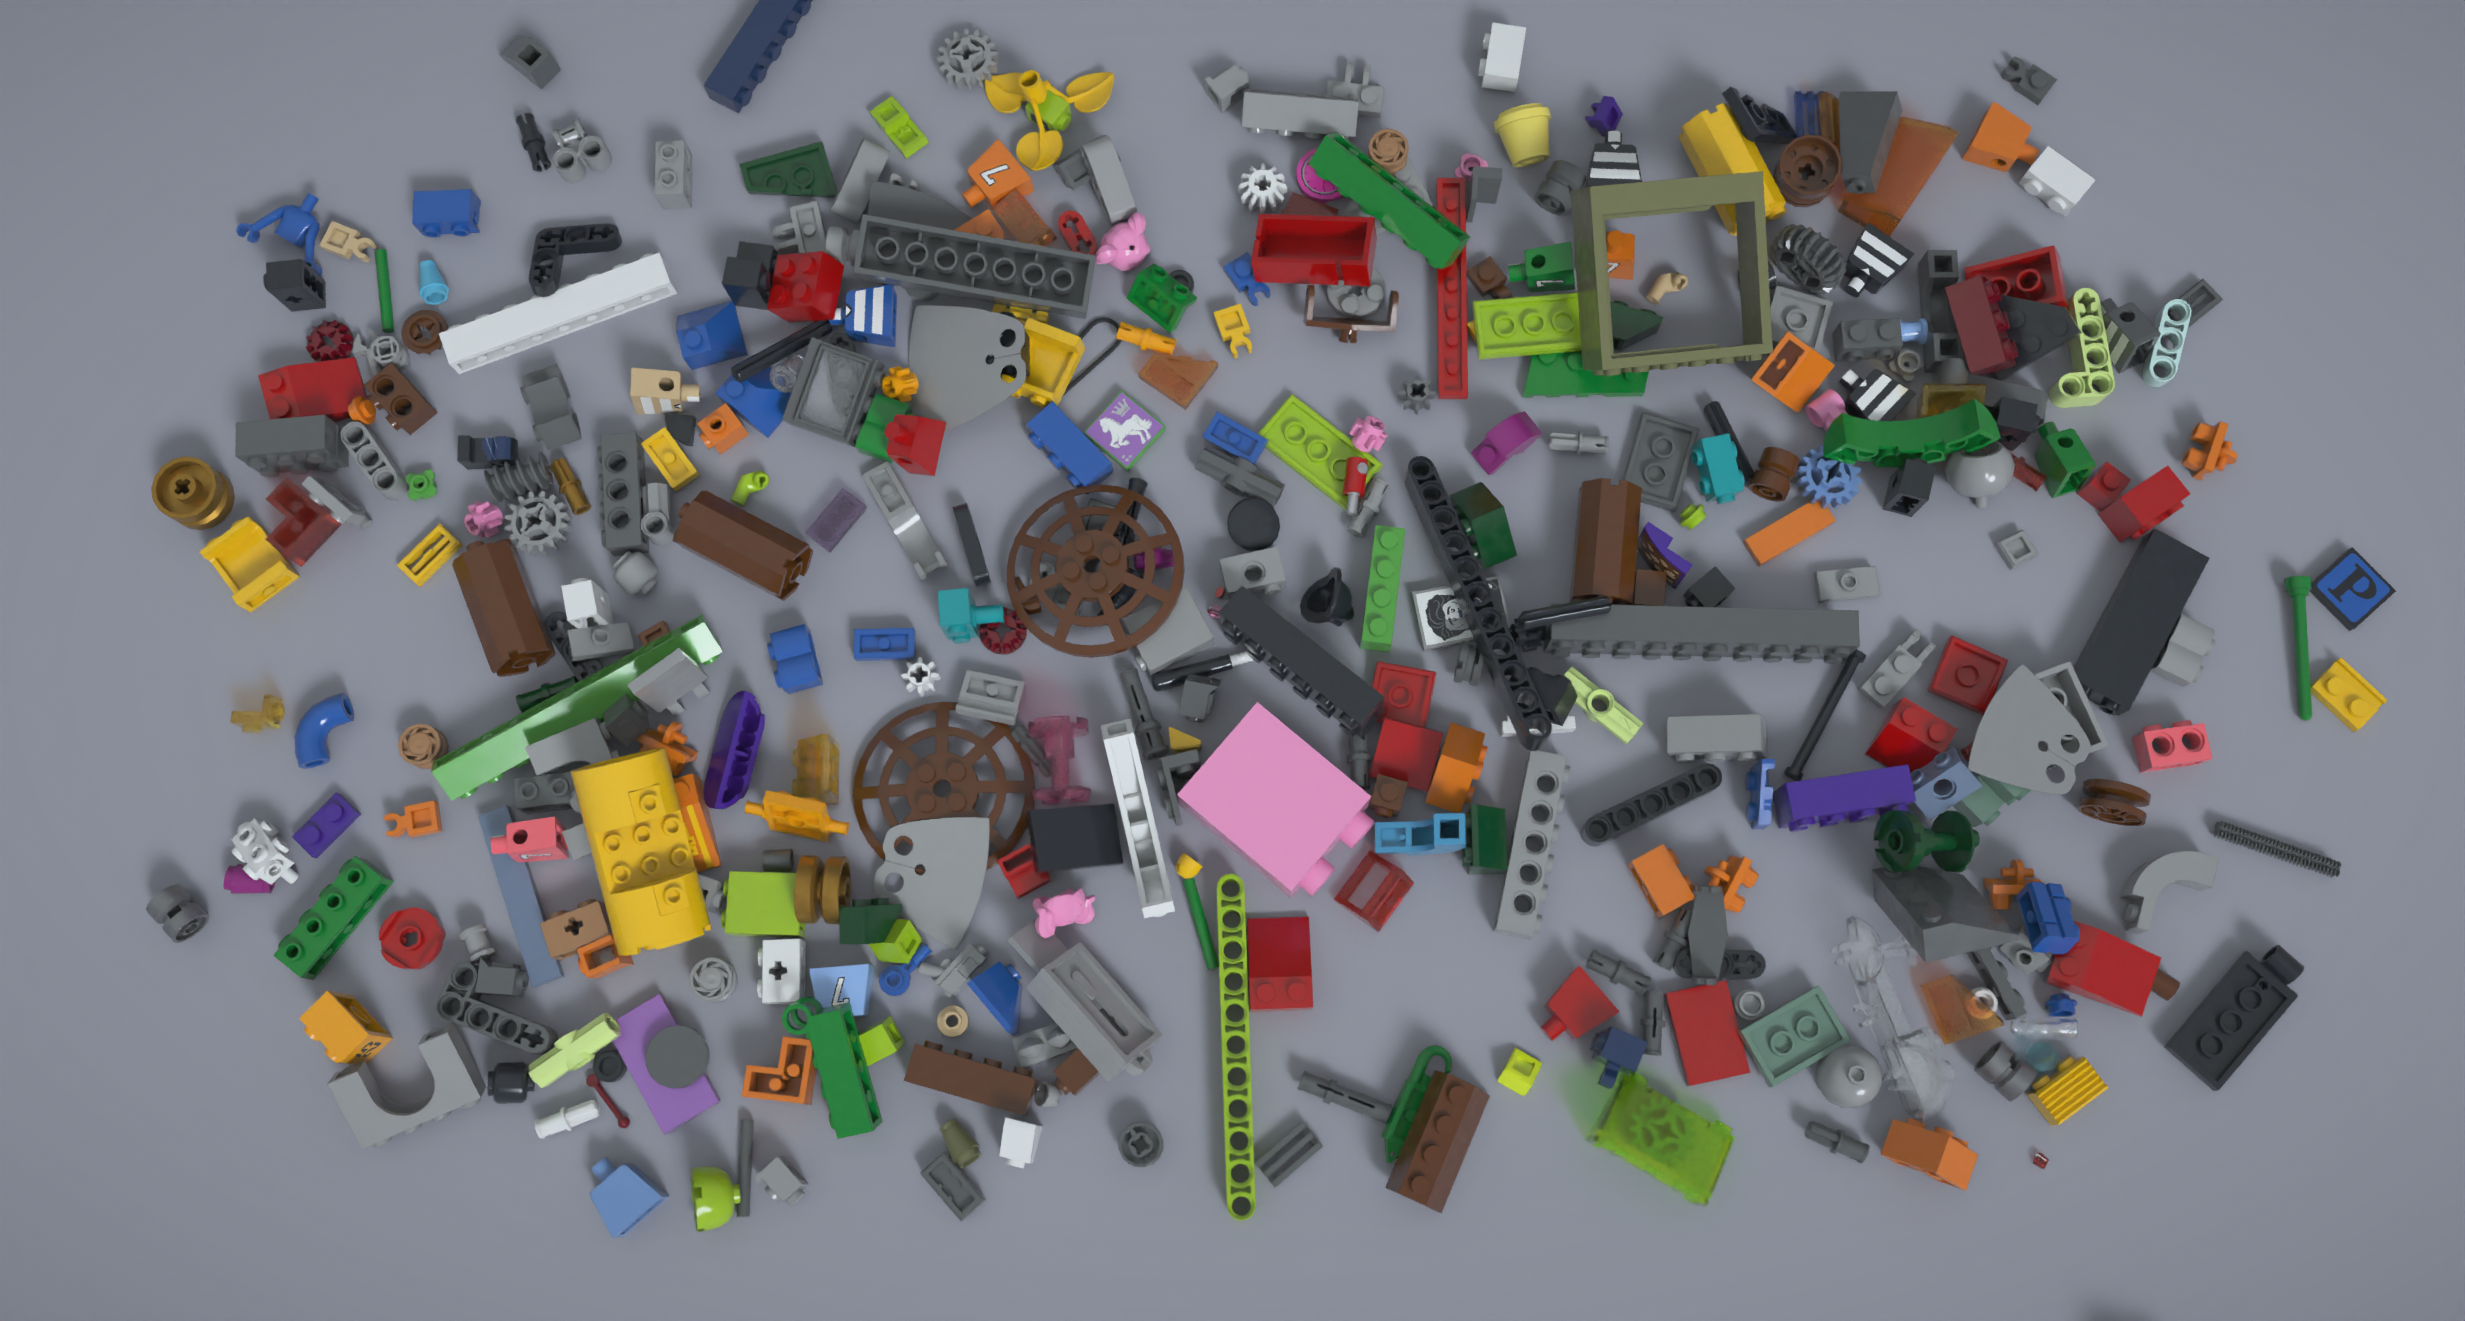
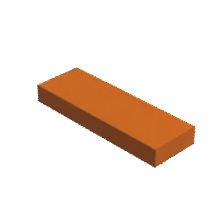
M1817 500L1813 505L1808 502L1748 537L1743 543L1760 567L1832 525L1836 519L1827 507L1825 509L1821 508L1820 501Z

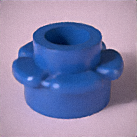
M2054 994L2045 1003V1008L2048 1009L2049 1016L2052 1018H2067L2076 1014L2074 1006L2077 1005V1001L2071 999L2069 994Z

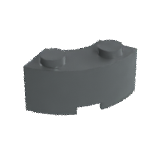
M554 364L523 375V387H520L526 404L530 403L535 418V425L532 427L539 442L543 441L547 450H551L582 439L577 414H572L568 398H571V395L558 365Z

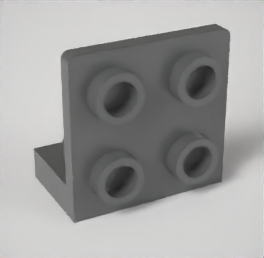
M1197 749L1161 757L1162 766L1157 767L1162 790L1168 789L1170 795L1164 797L1169 820L1175 818L1177 826L1183 823L1172 778L1178 777V780H1187L1195 775L1201 768Z

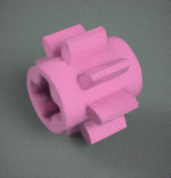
M1367 416L1365 420L1358 417L1349 432L1350 435L1354 436L1352 444L1363 452H1370L1372 448L1379 451L1387 437V434L1383 432L1385 425L1374 416Z
M478 501L468 506L470 513L465 515L464 523L471 534L478 535L479 538L484 536L490 538L499 533L497 526L502 524L503 516L496 505L489 504L488 501L483 503Z

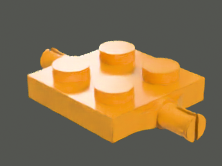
M766 790L762 800L763 804L747 801L745 805V814L762 816L768 822L769 830L823 842H829L832 832L847 835L849 831V822L833 820L828 815L826 803L814 797L805 799L793 796L786 791L773 792Z

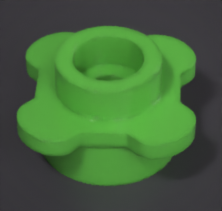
M429 469L419 474L409 473L405 478L406 483L409 484L408 497L413 501H417L419 498L429 499L437 494V485L433 480L435 473ZM424 483V486L420 488L419 484Z

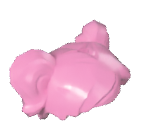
M1134 213L1128 219V222L1118 223L1104 234L1100 242V248L1095 253L1097 264L1109 263L1121 271H1131L1142 264L1145 256L1150 253V245L1147 243L1143 233L1146 221L1141 213Z
M1069 888L1066 892L1063 891L1060 895L1052 898L1039 896L1034 899L1032 907L1038 915L1035 921L1038 935L1046 939L1054 935L1056 927L1066 926L1074 922L1078 924L1092 922L1095 913L1091 903L1095 901V896L1085 897L1082 888H1079L1076 892Z

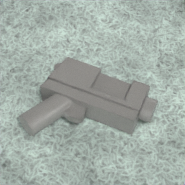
M969 943L953 962L945 959L940 966L921 962L919 974L937 978L934 983L943 988L946 996L950 998L952 995L956 996L968 983V979L979 966L982 967L988 960L985 956L989 952L981 945L975 949Z

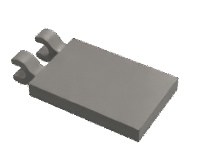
M680 648L627 684L635 696L655 711L660 713L667 708L675 718L685 711L684 707L677 701L679 698L691 690L700 700L710 693L702 683L709 677L702 667Z

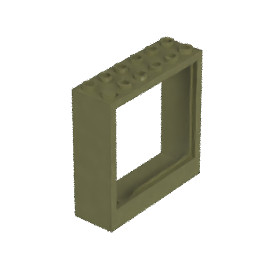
M1763 171L1590 186L1570 191L1583 370H1593V375L1608 376L1619 375L1624 372L1638 373L1654 369L1667 370L1684 366L1697 367L1714 363L1727 364L1743 360L1756 361L1763 360L1762 354L1773 353ZM1735 204L1743 345L1720 347L1715 343L1614 354L1605 220L1706 211L1712 205Z

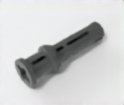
M1133 668L1120 673L1119 676L1122 679L1137 723L1135 734L1141 739L1145 751L1143 754L1144 760H1153L1168 754L1170 750L1167 745H1164L1160 733L1162 728L1160 722L1153 718L1138 669Z

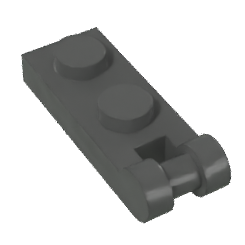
M1992 947L1967 953L1987 989L1995 994L1998 1008L2005 1020L2016 1019L2026 1014L2022 995L2010 985L2007 979L2008 972L2000 961H1996L1991 952Z

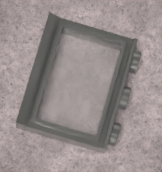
M812 337L782 420L795 427L855 447L858 435L874 399L877 386L880 387L882 385V380L886 375L885 365L879 360Z

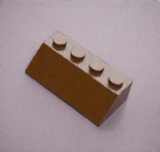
M1434 1070L1385 1188L1442 1213L1490 1095L1449 1073Z

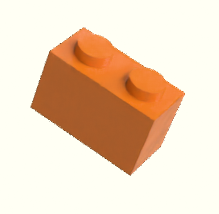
M1664 844L1627 864L1658 919L1695 898L1692 893L1695 891L1691 880L1687 875L1682 876L1677 867L1679 864L1677 856L1671 848L1667 849Z

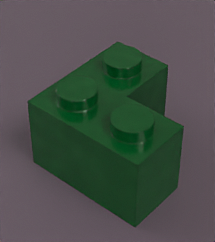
M1482 482L1449 495L1464 532L1469 538L1474 554L1484 569L1517 556L1504 506Z

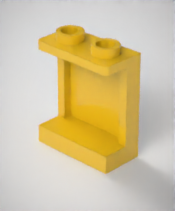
M1028 318L1024 329L1029 336L1030 376L1026 377L1024 384L1011 396L1015 398H1020L1021 396L1029 398L1033 404L1041 408H1045L1052 401L1058 406L1086 348L1081 337ZM1001 374V378L1005 383H1010L1015 379Z
M249 516L234 522L231 529L220 537L211 539L206 544V547L199 552L203 558L212 563L234 593L231 597L236 604L251 613L300 577L263 526Z

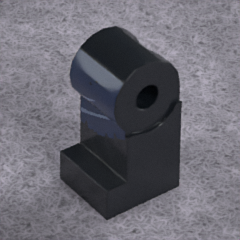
M470 435L458 436L457 461L467 470L493 469V465L502 468L504 467V462L507 461L511 466H516V459H518L517 439L506 436H496L493 438H472Z

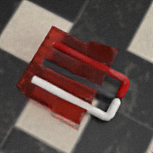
M2038 1153L2033 1159V1164L2045 1169L2049 1159L2042 1153Z

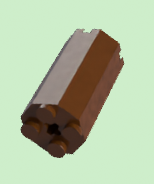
M1607 478L1582 482L1578 497L1569 602L1608 596L1611 605L1633 604L1641 487L1625 480H1619V486L1610 485L1611 479Z
M702 490L692 500L691 504L688 502L684 503L679 511L678 517L681 520L678 529L674 533L673 542L782 601L786 600L798 588L799 583L795 582L799 574L805 576L809 569L813 555V549L810 548L809 544L707 490Z
M501 539L495 543L486 544L483 541L470 543L466 546L467 551L454 559L452 566L491 672L497 673L499 677L528 672V665L535 662L537 668L545 665L556 653L519 554L513 546L511 539Z

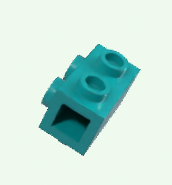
M1729 433L1700 439L1692 445L1691 451L1692 462L1694 466H1697L1700 476L1698 480L1699 490L1705 496L1706 502L1717 500L1718 505L1735 501L1734 496L1744 491V475L1738 469L1736 462L1737 448L1735 443L1731 441Z

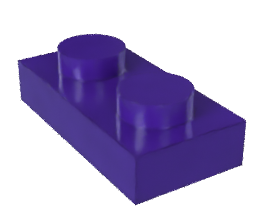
M336 792L292 838L311 857L318 858L361 813L341 794Z

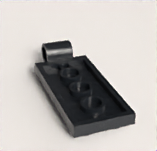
M2280 945L2271 948L2263 956L2261 962L2248 951L2244 952L2164 1048L2213 1091H2219L2298 997V994L2287 985L2296 980L2305 967ZM2259 983H2262L2263 989L2259 988Z

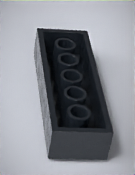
M1241 586L1219 611L1221 627L1225 631L1223 635L1234 645L1240 643L1248 649L1246 653L1257 663L1263 661L1270 666V673L1278 680L1283 682L1286 679L1294 685L1292 689L1298 696L1304 700L1308 697L1317 704L1316 709L1327 718L1333 716L1340 722L1339 727L1349 736L1353 737L1356 734L1363 739L1385 713L1384 696L1245 587Z

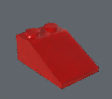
M2054 245L1964 268L1966 280L1981 275L1991 280L1993 284L1997 283L2001 295L2066 307L2069 311L2061 259Z
M355 357L288 365L258 375L270 420L326 415L336 423L351 418L348 413V405L352 403L354 398L361 396L368 399Z
M1309 917L1247 919L1250 1011L1313 1010Z
M2073 920L2080 930L2079 941L2067 953L2055 955L2046 984L2142 1017L2161 957L2103 930Z

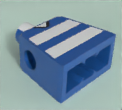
M888 284L848 291L846 293L845 307H836L834 319L829 320L830 325H845V332L853 341L896 347L897 294L894 286Z

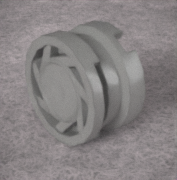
M712 957L699 961L693 967L689 982L690 988L698 998L714 1003L723 1002L731 997L736 990L738 977L731 964Z

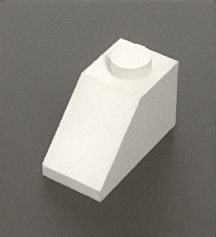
M1005 1118L999 1156L1007 1158V1165L1024 1168L1025 1163L1033 1164L1043 1126Z

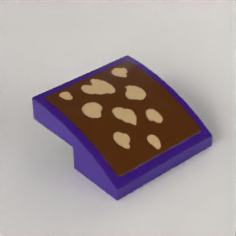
M1647 522L1638 537V551L1653 571L1667 572L1666 583L1676 589L1693 564L1668 549L1673 537Z

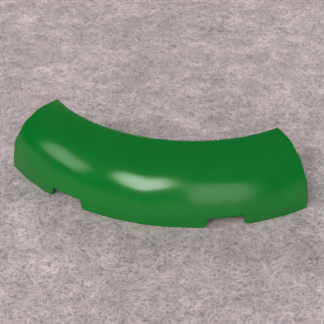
M1973 399L1944 413L1903 421L1867 420L1841 413L1833 420L1826 432L1823 453L1824 457L1852 465L1856 461L1873 462L1875 467H1899L1906 459L1911 458L1923 459L1928 464L1944 461L1947 454L1965 449L1966 453H1970L2001 438L1997 423L1991 413L1982 403Z

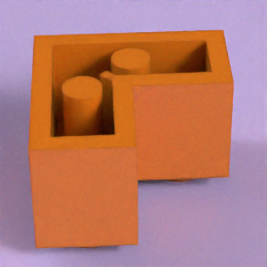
M1450 722L1425 803L1455 813H1461L1464 803L1470 805L1475 787L1470 786L1472 779H1479L1488 748L1483 745L1485 733Z
M783 1037L778 1068L746 1065L741 1097L812 1105L817 1069L814 1067L812 1060L813 1048L811 1041L808 1039Z
M1907 1118L1906 1122L1896 1119L1892 1120L1880 1155L1895 1164L1923 1172L1938 1182L1966 1191L1978 1154L1967 1148L1968 1142L1953 1137L1954 1133L1940 1127H1935L1934 1131L1925 1129V1124L1911 1118Z

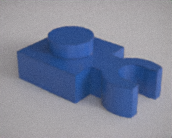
M1246 252L1225 265L1223 270L1239 294L1247 289L1249 302L1253 306H1257L1258 300L1254 294L1262 292L1268 299L1270 297V289L1265 283L1255 282L1251 264L1252 257Z

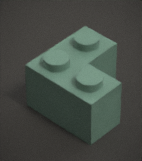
M1977 773L1982 787L1953 805V807L1966 816L1973 827L1983 823L1988 826L2000 816L2001 813L1998 809L2004 803L2009 806L2016 799L2018 801L2021 800L2031 790L2003 783Z

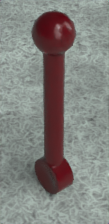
M594 1074L589 1075L586 1079L587 1085L596 1089L618 1119V1126L620 1128H627L630 1125V1119L621 1114L601 1087L600 1080Z

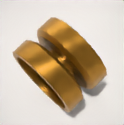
M194 457L176 458L163 465L155 475L151 487L152 499L158 510L189 529L205 530L220 524L232 511L235 501L234 487L228 477L201 459Z
M802 855L797 866L794 887V907L797 922L816 924L822 915L825 923L839 925V906L850 905L851 870L849 859L845 856H830L824 865L819 856Z

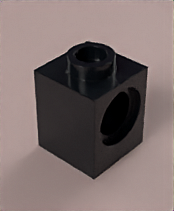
M1715 566L1688 588L1683 597L1686 599L1687 607H1717L1736 588Z

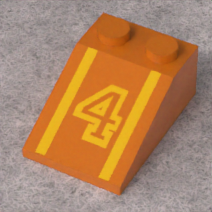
M693 773L675 778L674 783L681 807L680 810L697 873L722 866L709 808L704 801L702 780Z

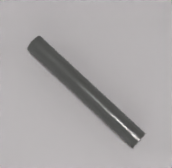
M741 1120L738 1175L740 1203H737V1217H750L754 1120Z

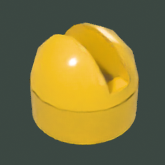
M1184 852L1176 863L1177 873L1186 879L1196 876L1203 867Z

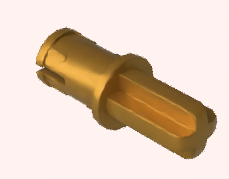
M565 458L554 460L550 468L560 485L559 492L565 495L573 514L580 515L587 512L591 505L580 487L582 485L581 480L576 479Z

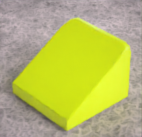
M1515 1047L1499 1075L1498 1082L1514 1092L1525 1096L1533 1085L1542 1062Z

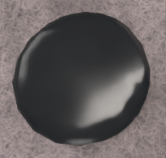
M1256 497L1245 498L1236 503L1228 515L1227 525L1229 534L1234 542L1244 549L1251 551L1263 550L1271 546L1278 537L1280 530L1279 517L1275 509L1263 499Z

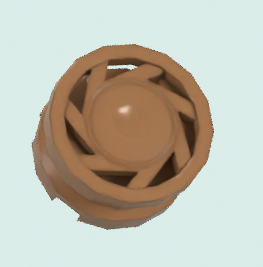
M1380 130L1370 139L1368 156L1391 175H1395L1399 170H1403L1407 163L1408 141L1397 130Z
M415 724L408 727L402 733L398 743L400 756L406 762L421 769H431L433 761L448 754L449 748L445 735L427 724Z

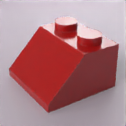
M1903 697L1893 704L1865 755L1886 768L1909 765L1911 773L1933 761L1939 753L1946 751L1958 729Z

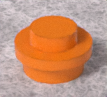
M358 396L348 405V413L354 422L357 421L369 425L375 421L376 409L370 400Z

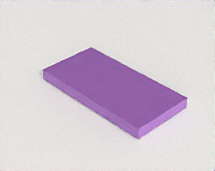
M662 994L654 996L616 1019L620 1026L621 1035L613 1042L663 1134L670 1133L721 1102L706 1073L692 1085L677 1089L659 1085L650 1076L646 1067L645 1054L649 1042L659 1031L669 1026H679Z

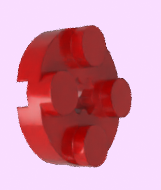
M417 907L407 908L402 911L398 910L392 913L384 921L379 932L382 956L391 965L402 969L420 970L433 962L439 955L446 937V931L441 926L439 919L431 912ZM416 931L418 941L416 944H411L408 947L406 945L408 939L405 936L407 933L413 934Z

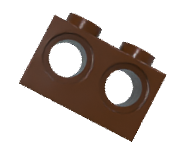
M392 363L364 384L371 393L367 398L378 410L384 408L389 413L385 418L397 431L402 428L411 435L438 413L408 378ZM394 387L393 391L390 394L386 395V391L389 388ZM412 407L407 415H403L407 408Z

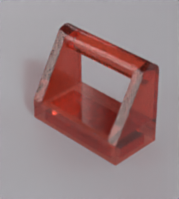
M1369 850L1333 900L1369 927L1379 932L1414 882L1402 869ZM1376 863L1387 871L1388 875L1364 908L1360 909L1349 902L1348 899Z

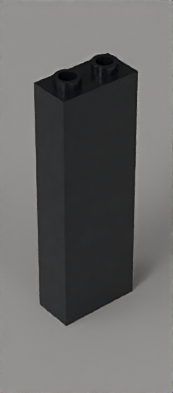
M2156 528L2142 538L2073 667L2087 698L2098 704L2099 709L2109 715L2119 716L2130 710L2210 559Z

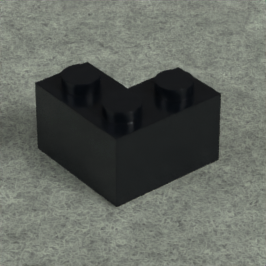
M739 241L736 258L727 257L722 285L735 306L767 310L778 255L773 245Z

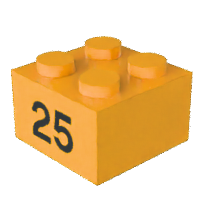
M326 991L299 1018L306 1026L304 1028L305 1033L317 1042L320 1040L327 1048L324 1051L325 1054L338 1064L347 1063L352 1065L364 1060L367 1064L393 1039L356 998L349 994Z

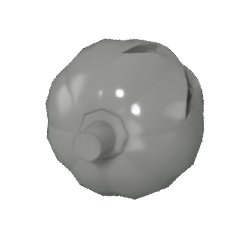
M1998 441L1985 446L1986 450L1980 448L1966 453L1965 449L1951 453L1946 461L1944 472L1947 482L1958 494L1974 497L1977 508L1987 507L1988 496L2001 493L2014 476L2015 464L2012 455Z

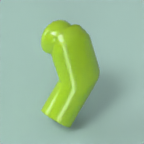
M755 471L743 475L730 501L739 506H744L750 493L767 487L770 481L768 474L763 471Z

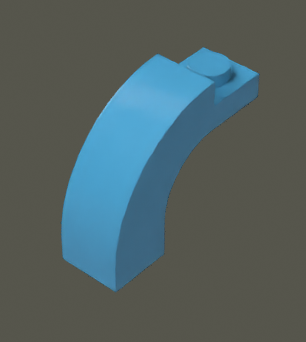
M1465 813L1433 814L1432 819L1422 821L1375 822L1376 854L1430 855L1449 853L1466 848Z

